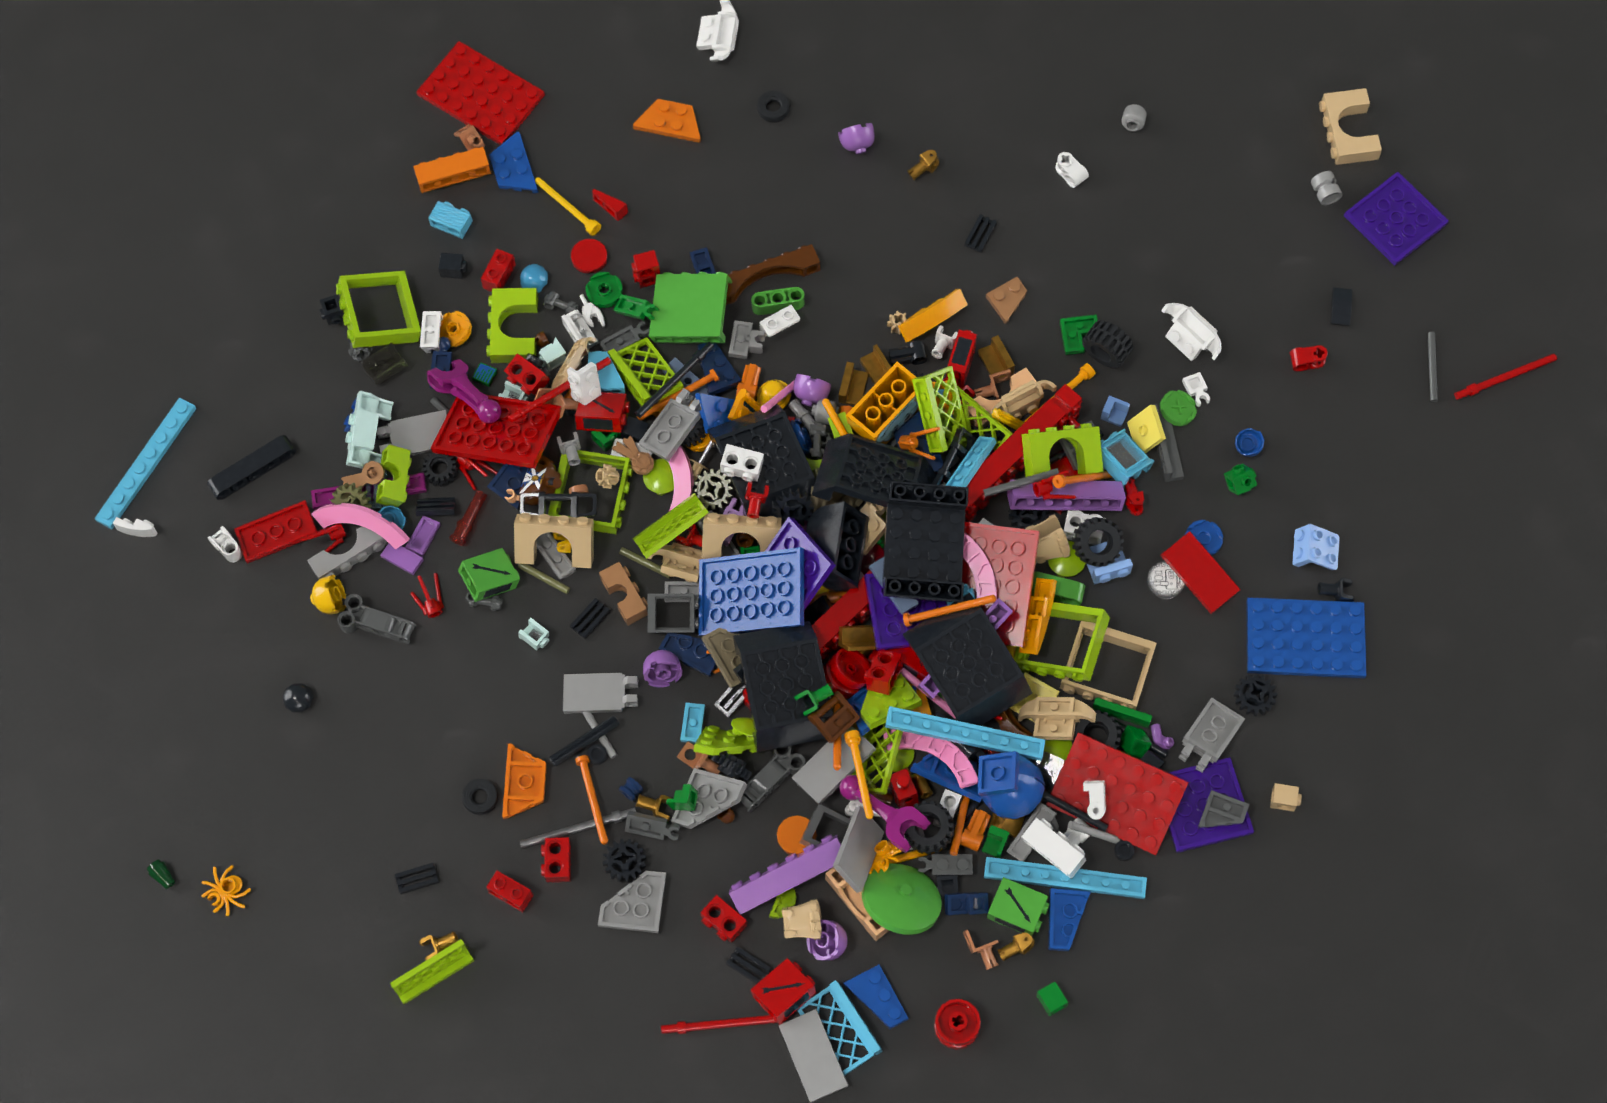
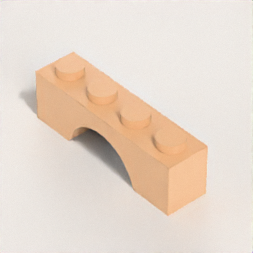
M1027 368L1010 377V392L1034 379ZM981 396L973 399L989 413L1001 401V399L988 400ZM968 406L969 417L976 416L975 408ZM981 418L983 428L990 424L988 419ZM970 419V423L978 427L977 419Z
M834 867L825 873V880L875 941L889 932V930L875 922L866 911L862 901V891L856 893Z

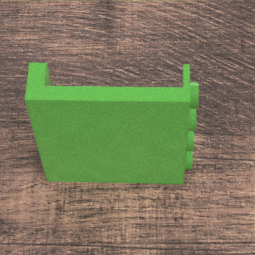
M670 272L657 274L653 304L659 311L652 312V316L655 318L650 323L649 337L654 343H725L726 336L723 333L728 283H732L728 274L724 272H716V274H708L706 272H699L698 274L682 272L681 274Z

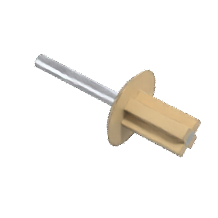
M711 440L698 462L689 459L694 462L692 466L694 482H696L697 476L700 475L703 468L709 471L702 463L713 445Z

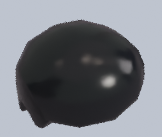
M303 683L290 685L283 694L285 707L293 713H301L310 708L314 698L312 689Z

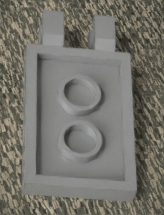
M683 388L676 397V400H669L638 444L669 462L701 418L699 410H702L699 399L696 400L695 398L692 401L694 397L688 390Z
M446 410L390 421L388 426L377 428L378 439L390 437L392 443L390 445L411 450L410 456L432 452L431 446L447 416ZM389 444L379 446L381 454Z
M622 673L564 674L563 713L622 712V708L638 707L637 694L625 695V689L638 688V677H625V674L623 675Z
M1211 698L1183 738L1182 745L1185 747L1178 758L1186 762L1192 751L1197 753L1202 758L1195 769L1203 772L1209 762H1217L1243 724L1245 718Z

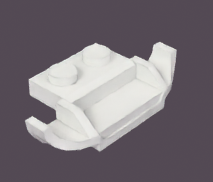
M720 0L722 11L718 12V15L702 16L696 47L699 50L713 49L714 56L710 57L711 62L726 59L735 48L739 20L729 0Z
M1179 303L1165 304L1161 311L1174 317L1172 319L1174 324L1165 337L1191 361L1195 360L1201 350L1205 349L1212 353V359L1215 360L1221 352V341L1217 335L1218 331L1192 306L1188 307Z

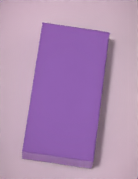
M422 516L405 548L423 557L441 526L440 522Z
M389 543L380 555L384 560L412 575L415 574L424 560L423 557L403 546L394 549Z

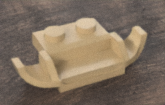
M581 338L574 343L554 378L551 388L554 389L568 381V368L571 367L577 371L581 367L582 358L589 353L587 344L594 343L596 341L595 338Z
M1033 379L1001 396V401L994 408L1001 409L1021 419L1023 415L1027 413L1032 414L1038 409L1040 399L1044 397V389L1055 392L1057 386L1048 380L1035 382Z
M867 501L860 510V512L869 517L864 555H867L885 533L886 521L881 516L887 509Z
M673 542L672 545H665L648 557V559H652L654 555L663 556L660 572L670 577H679L688 582L696 583L699 580V559H702V550Z
M1036 697L1035 700L1025 703L1020 708L1018 721L1022 722L1025 718H1032L1035 722L1034 738L1074 740L1076 722H1080V719L1095 722L1096 712L1084 702L1076 700L1075 697Z

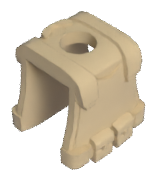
M1055 514L1035 526L1031 525L1026 528L1028 530L1040 531L1037 563L1041 564L1049 559L1070 556L1067 537Z
M817 899L781 909L785 938L805 937L814 940L821 939L822 917Z

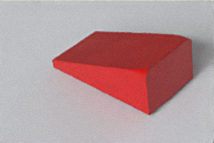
M596 189L592 190L593 200L617 221H620L628 213L627 204Z

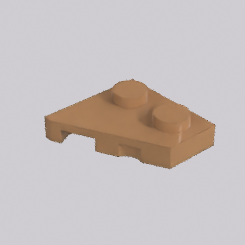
M1015 277L988 292L986 298L1006 324L1013 312L1018 308L1019 303L1026 296L1027 289L1019 278Z

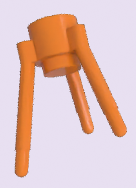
M940 427L902 435L898 441L899 447L902 450H909V452L935 460L934 456L916 450L919 443L916 437L939 431Z

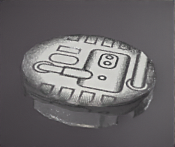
M1165 561L1153 565L1148 572V588L1159 598H1175L1185 587L1184 582Z

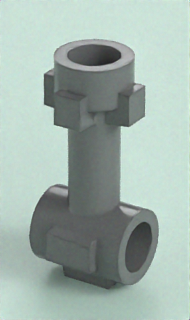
M553 291L543 299V305L550 310L557 306L566 310L565 312L568 314L579 308L576 302L571 301L567 303L559 300L560 296Z
M822 423L810 424V435L814 436L813 448H810L811 458L822 459L824 449H821V436H825L826 425H822Z
M470 592L465 596L469 607H477L480 604L491 606L490 609L492 611L501 610L502 599L499 596L477 602L474 601Z

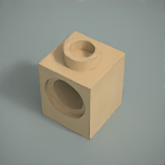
M1275 783L1272 788L1270 808L1294 812L1296 807L1301 804L1302 794H1298L1299 787Z

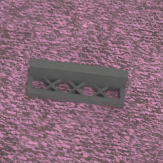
M1153 404L1156 405L1166 437L1165 440L1156 446L1164 481L1183 480L1184 473L1173 426L1162 416L1157 404Z

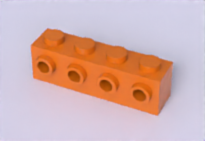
M484 147L472 148L462 153L457 152L448 157H439L436 160L421 162L413 166L421 193L491 174Z

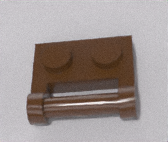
M835 691L834 695L815 713L812 712L807 716L809 721L817 727L829 744L833 743L860 719V716L839 691ZM836 703H839L841 707L823 723L820 718Z

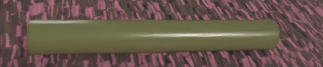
M624 547L620 549L619 554L669 579L671 578L667 574L660 572V565Z
M518 564L519 569L565 594L569 593L570 587L528 564Z

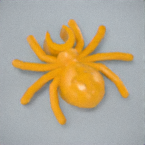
M882 840L877 843L874 848L876 855L869 874L872 873L873 869L878 874L880 869L885 872L889 867V859L898 862V858L893 856L902 851L895 847L891 841Z
M233 865L225 870L220 878V882L216 867H213L216 884L202 881V884L214 887L202 894V898L208 895L207 899L209 901L217 897L216 902L211 904L216 907L213 910L214 913L220 910L225 902L226 916H229V901L244 909L246 907L232 899L242 897L251 891V888H248L243 893L234 895L241 890L242 880L236 875L226 877L227 873L234 868Z

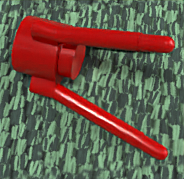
M457 458V462L460 464L459 470L464 474L473 490H476V486L466 470L471 471L475 468L487 477L488 474L477 465L479 464L495 475L498 473L481 460Z
M1065 470L1056 475H1064L1066 477V474L1069 473V470ZM1054 476L1033 483L1035 496H1042L1043 500L1076 498L1075 495L1050 494L1053 491L1052 483Z
M337 523L331 527L318 530L317 533L303 537L301 541L328 534L331 541L336 540L325 550L329 553L338 544L344 542L342 538L346 536V533L341 523Z
M434 573L437 601L435 598L430 597L425 583L419 575L418 580L427 599L424 602L425 606L414 592L410 594L422 609L424 616L428 615L429 618L437 617L442 614V609L444 608L438 574Z

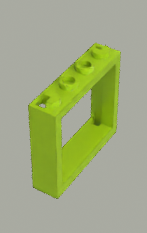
M405 271L339 276L338 284H335L336 294L340 296L339 306L344 311L343 322L348 327L347 337L351 340L353 348L419 341L421 329ZM396 285L407 328L360 332L349 289Z
M578 450L580 463L596 466L606 464L623 470L612 522L607 523L594 520V531L616 534L617 529L621 528L622 525L621 511H624L626 507L624 496L625 493L628 494L630 488L628 478L629 476L632 477L633 474L630 458ZM561 454L558 472L561 474L562 485L559 489L555 490V494H564L570 468L566 454ZM562 501L550 502L549 516H561L559 512Z
M1053 602L1050 617L1096 623L1082 669L1028 661L1029 654L1019 653V647L1016 649L1014 660L1022 673L1035 672L1041 676L1054 675L1059 679L1067 677L1078 682L1083 680L1090 681L1110 617L1104 609Z

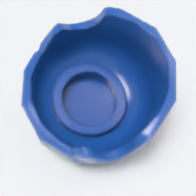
M1247 428L1240 431L1236 436L1235 447L1241 455L1252 457L1262 451L1265 440L1260 431Z

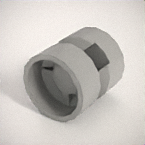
M1332 171L1319 173L1311 180L1314 191H1318L1317 197L1321 205H1330L1338 201L1343 195L1339 185L1336 184L1337 181Z

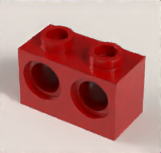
M496 249L481 277L483 289L492 292V288H504L516 266L513 254Z
M655 250L633 255L634 263H631L634 281L639 283L640 288L655 285L656 275L660 274Z
M518 353L504 369V372L508 375L506 379L513 385L517 383L521 385L520 389L527 395L532 393L536 396L538 389L544 388L550 381V378L543 371ZM522 369L521 373L516 375L517 370ZM536 379L534 384L529 385L531 380Z
M884 649L879 650L877 655L873 656L871 667L869 670H866L864 675L867 690L890 695L903 668L901 653Z
M569 837L545 838V845H541V855L545 857V864H541V876L545 877L546 882H571V842ZM553 847L561 848L557 854L551 853V849ZM554 866L561 867L558 873H551L550 871Z
M499 871L495 872L486 886L489 894L522 913L533 897V893L529 888Z
M718 895L700 912L701 918H703L701 920L702 923L708 928L713 927L718 931L716 934L723 941L728 940L732 943L747 926V920ZM713 910H718L721 914L717 918H712L710 913ZM728 923L736 925L732 931H727L725 926Z

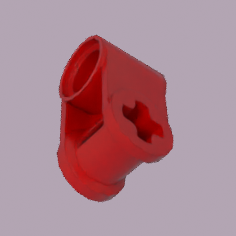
M1321 345L1305 348L1298 347L1290 351L1293 370L1297 372L1322 368L1328 355L1327 349Z

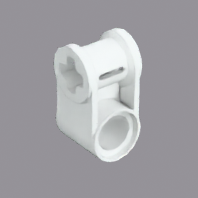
M1062 152L1058 155L1055 169L1069 186L1075 188L1089 177L1086 168L1072 154Z
M221 526L220 530L212 537H207L210 543L229 562L234 563L242 558V550L225 527Z

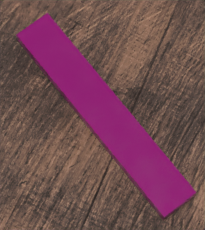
M424 473L409 475V482L405 491L407 495L427 492ZM381 482L376 485L367 483L361 490L362 492H368L366 497H371L370 501L376 500L377 487ZM339 486L311 490L313 509L317 510L329 504L335 505V503L331 502V499L334 498L332 493Z

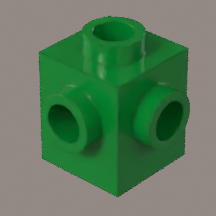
M1244 464L1236 465L1232 470L1224 473L1228 489L1236 495L1246 493L1251 488L1257 486L1255 471Z

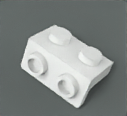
M789 305L760 321V331L765 332V337H771L799 322L800 317L793 306Z
M590 362L578 371L571 367L567 369L571 396L575 401L587 405L602 395L596 364Z

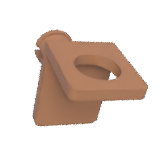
M466 125L454 133V136L461 139L467 151L476 147H485L481 136H479L473 125Z
M1010 369L989 375L991 379L990 385L974 389L976 397L987 398L994 395L999 400L995 384L1009 380L1012 376Z
M539 388L535 400L553 390V388ZM559 394L545 404L561 406L559 419H562L564 411L577 410L579 402L574 399L563 398Z
M686 742L677 755L678 759L692 769L702 767L711 773L719 774L720 772L717 769L719 765L708 758L709 755L695 752V758L687 760L685 758V751L688 749L694 750V745L690 742Z
M963 931L971 954L975 952L981 954L986 970L998 966L991 949L993 948L992 945L999 943L998 940L975 949L969 931Z

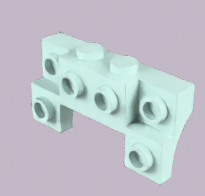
M364 391L357 393L355 411L353 414H350L348 424L351 425L350 432H347L345 442L348 443L346 465L363 469V466L370 461L381 463L382 454L372 452L375 444L378 419L391 420V410L394 402Z

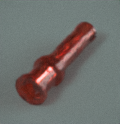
M477 490L462 520L457 521L454 533L449 536L453 543L460 546L465 545L468 533L473 530L472 524L487 498L485 493L482 495V491Z

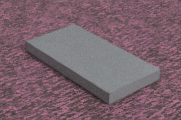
M852 726L841 735L840 770L836 771L833 768V743L829 744L827 742L792 777V780L818 804H822L840 786L841 781L855 771L851 747L845 743L844 738L846 732L856 730ZM860 734L859 751L863 763L876 751V748Z
M862 806L855 808L833 864L836 871L856 893L863 890L876 855L874 848L882 840L884 831L873 819L866 818Z
M817 1009L779 1025L810 1103L849 1086Z

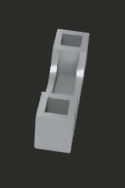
M361 526L356 529V543L348 552L334 555L323 550L307 561L318 579L330 575H335L334 578H336L340 573L349 571L356 563L365 561L372 553L381 551L387 545V541L372 530Z

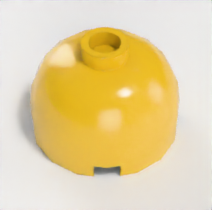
M335 575L319 579L314 584L312 594L310 595L312 604L325 614L343 612L346 608L342 604V598L346 599L345 590L340 579L335 580Z

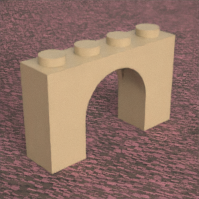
M1366 88L1325 93L1322 101L1319 102L1320 111L1324 114L1323 125L1328 130L1327 141L1331 143L1332 147L1331 157L1335 159L1336 165L1378 160L1382 148L1378 135L1353 137L1344 133L1338 123L1342 117L1367 113L1370 101Z
M517 514L514 521L515 563L534 565L537 556V538L544 533L554 532L563 535L570 542L572 547V567H592L594 560V519L587 517L575 518L566 515Z
M717 513L705 515L703 520L702 559L721 557L723 541L729 535L739 532L750 534L756 538L760 545V552H765L781 528V518L768 516L753 519L748 516Z

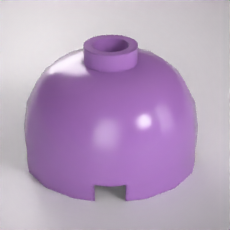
M866 123L867 127H862L861 124L843 129L842 132H838L842 146L850 152L855 151L856 154L867 152L866 148L870 147L875 139L873 124Z
M797 374L793 390L796 397L802 400L801 404L812 407V404H817L819 400L828 397L831 390L830 383L818 378L812 379L810 378L811 376Z
M657 650L652 652L643 663V676L650 686L658 688L670 686L668 682L675 680L676 683L682 676L681 663L678 657L671 651Z
M821 920V939L807 938V947L809 952L813 953L815 959L831 961L839 958L845 952L848 942L847 933L837 922Z

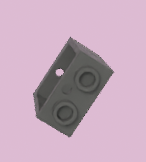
M694 593L648 594V633L695 632V628H699V617H695V609H699V597H695ZM657 598H690V627H657Z
M818 804L799 843L805 846L820 844V842L812 839L823 815L847 827L851 819Z

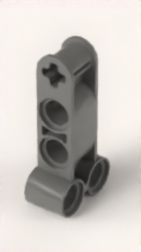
M357 594L347 596L345 606L348 611L341 612L337 619L344 633L350 634L359 628L404 644L410 643L409 638L412 631L417 627L415 623L365 606L362 598ZM353 603H359L356 608H351ZM346 620H352L349 625H343Z
M791 746L774 749L775 757L747 784L740 800L748 808L749 813L756 809L790 774L795 775L806 764L803 755L798 753L792 754ZM785 748L788 752L785 755H780L778 750ZM798 761L802 763V766L794 768L792 764Z

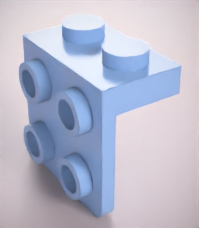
M1313 524L1295 529L1294 566L1300 567L1312 562L1330 570L1338 568V534Z
M1107 542L1090 546L1089 548L1094 553H1100L1105 549ZM1120 551L1119 558H1115V562L1108 563L1107 566L1099 567L1087 564L1094 585L1131 574L1133 567L1131 559H1126L1123 551Z

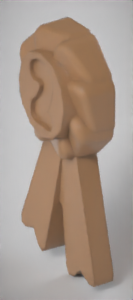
M631 436L628 439H623L624 445L617 441L616 446H613L612 450L626 458H630L631 468L635 473L647 475L653 470L654 459L649 453L639 452Z
M370 461L363 466L362 473L342 477L341 480L344 481L343 485L345 483L349 485L355 483L356 488L361 485L363 489L367 483L376 485L384 479L385 470L381 463Z

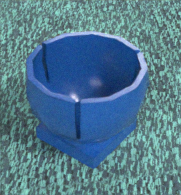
M1017 751L979 756L977 793L982 796L985 805L1001 818L1018 819L1030 814L1041 802L1045 790V783L1040 769L1028 758L1019 755Z

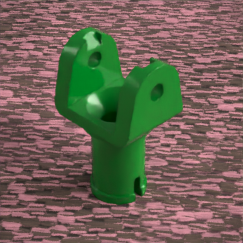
M826 684L814 692L805 690L794 698L798 700L807 694L809 695L814 707L803 712V715L806 716L817 710L819 702L834 695L829 684Z

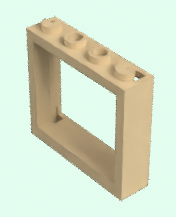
M1081 621L1067 667H1073L1083 635L1092 637L1095 623ZM1107 627L1103 641L1147 654L1133 700L1131 701L1069 681L1067 677L1062 679L1060 689H1063L1068 694L1076 693L1082 695L1087 700L1100 698L1136 710L1157 643Z

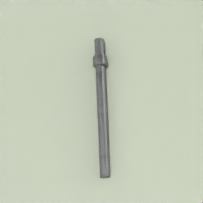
M634 807L621 812L619 810L611 812L612 814L602 817L603 823L622 822V819L627 818L629 811L636 812V809ZM595 820L521 840V848L543 843L545 838H560L596 827Z

